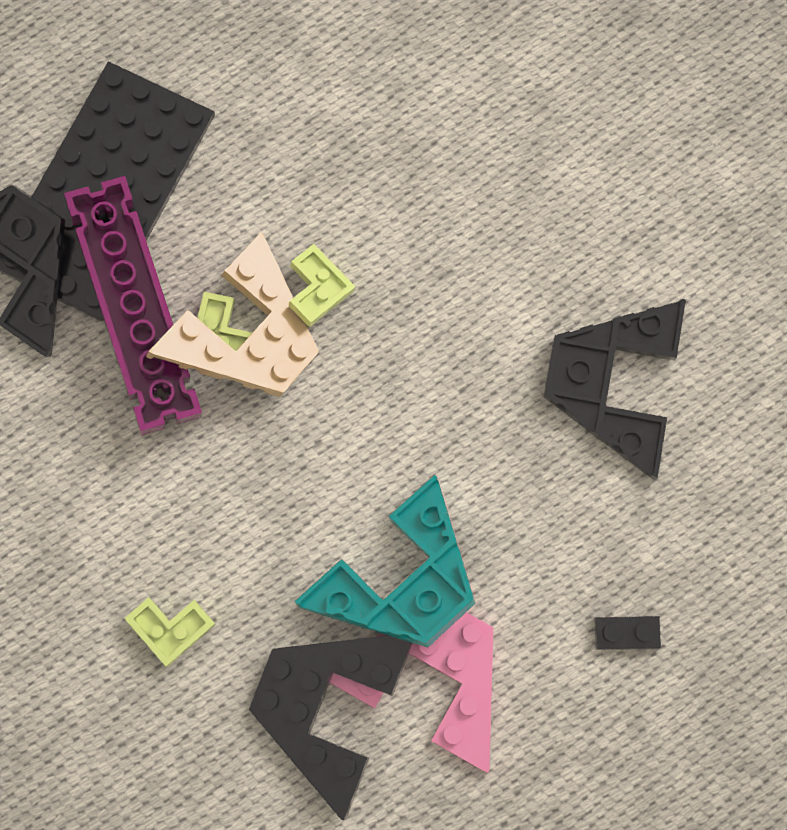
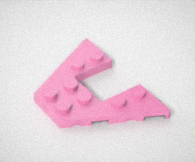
M466 612L430 647L427 648L413 643L409 654L462 684L431 741L488 773L490 768L493 627ZM381 633V634H379V635L376 636V637H379V636H388V635H385V634H382V633ZM333 673L330 681L332 685L374 709L383 695L381 691Z

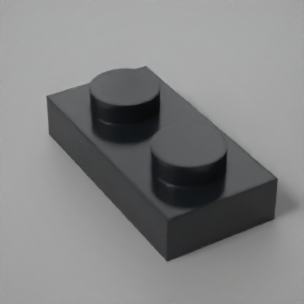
M660 616L594 618L596 650L661 649Z

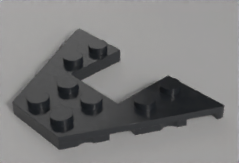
M10 185L0 191V252L28 270V273L0 316V326L44 357H51L65 219L17 186Z
M680 299L678 302L657 308H648L646 311L636 314L631 313L613 318L611 321L597 325L585 326L576 331L560 333L553 338L543 397L653 480H656L659 474L667 417L606 406L615 350L675 361L678 354L686 299Z
M379 636L274 648L270 653L251 702L249 711L343 821L347 819L370 757L310 734L333 673L393 696L413 644L411 642L392 636Z

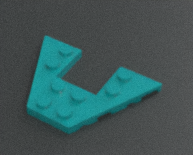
M436 475L430 478L389 515L390 521L429 558L382 600L341 559L294 601L296 605L303 610L427 648L430 647L476 604Z

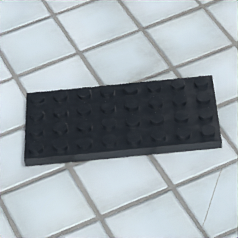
M107 62L32 195L37 201L65 219L58 301L102 322L104 320L77 239L75 228L82 226L81 224L73 226L64 193L89 186L91 193L101 191V182L125 176L133 199V209L128 210V212L137 211L147 241L215 117L213 110L118 65ZM106 214L100 216V220L103 223L109 222ZM0 252V272L22 282L28 270Z

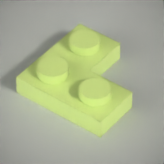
M315 244L291 261L290 267L305 281L308 287L290 300L289 307L309 328L354 292L355 286Z
M204 292L197 318L232 349L237 351L252 332L229 328L235 303L234 298Z
M148 597L124 618L166 667H169L216 625L195 600L169 620L152 599Z

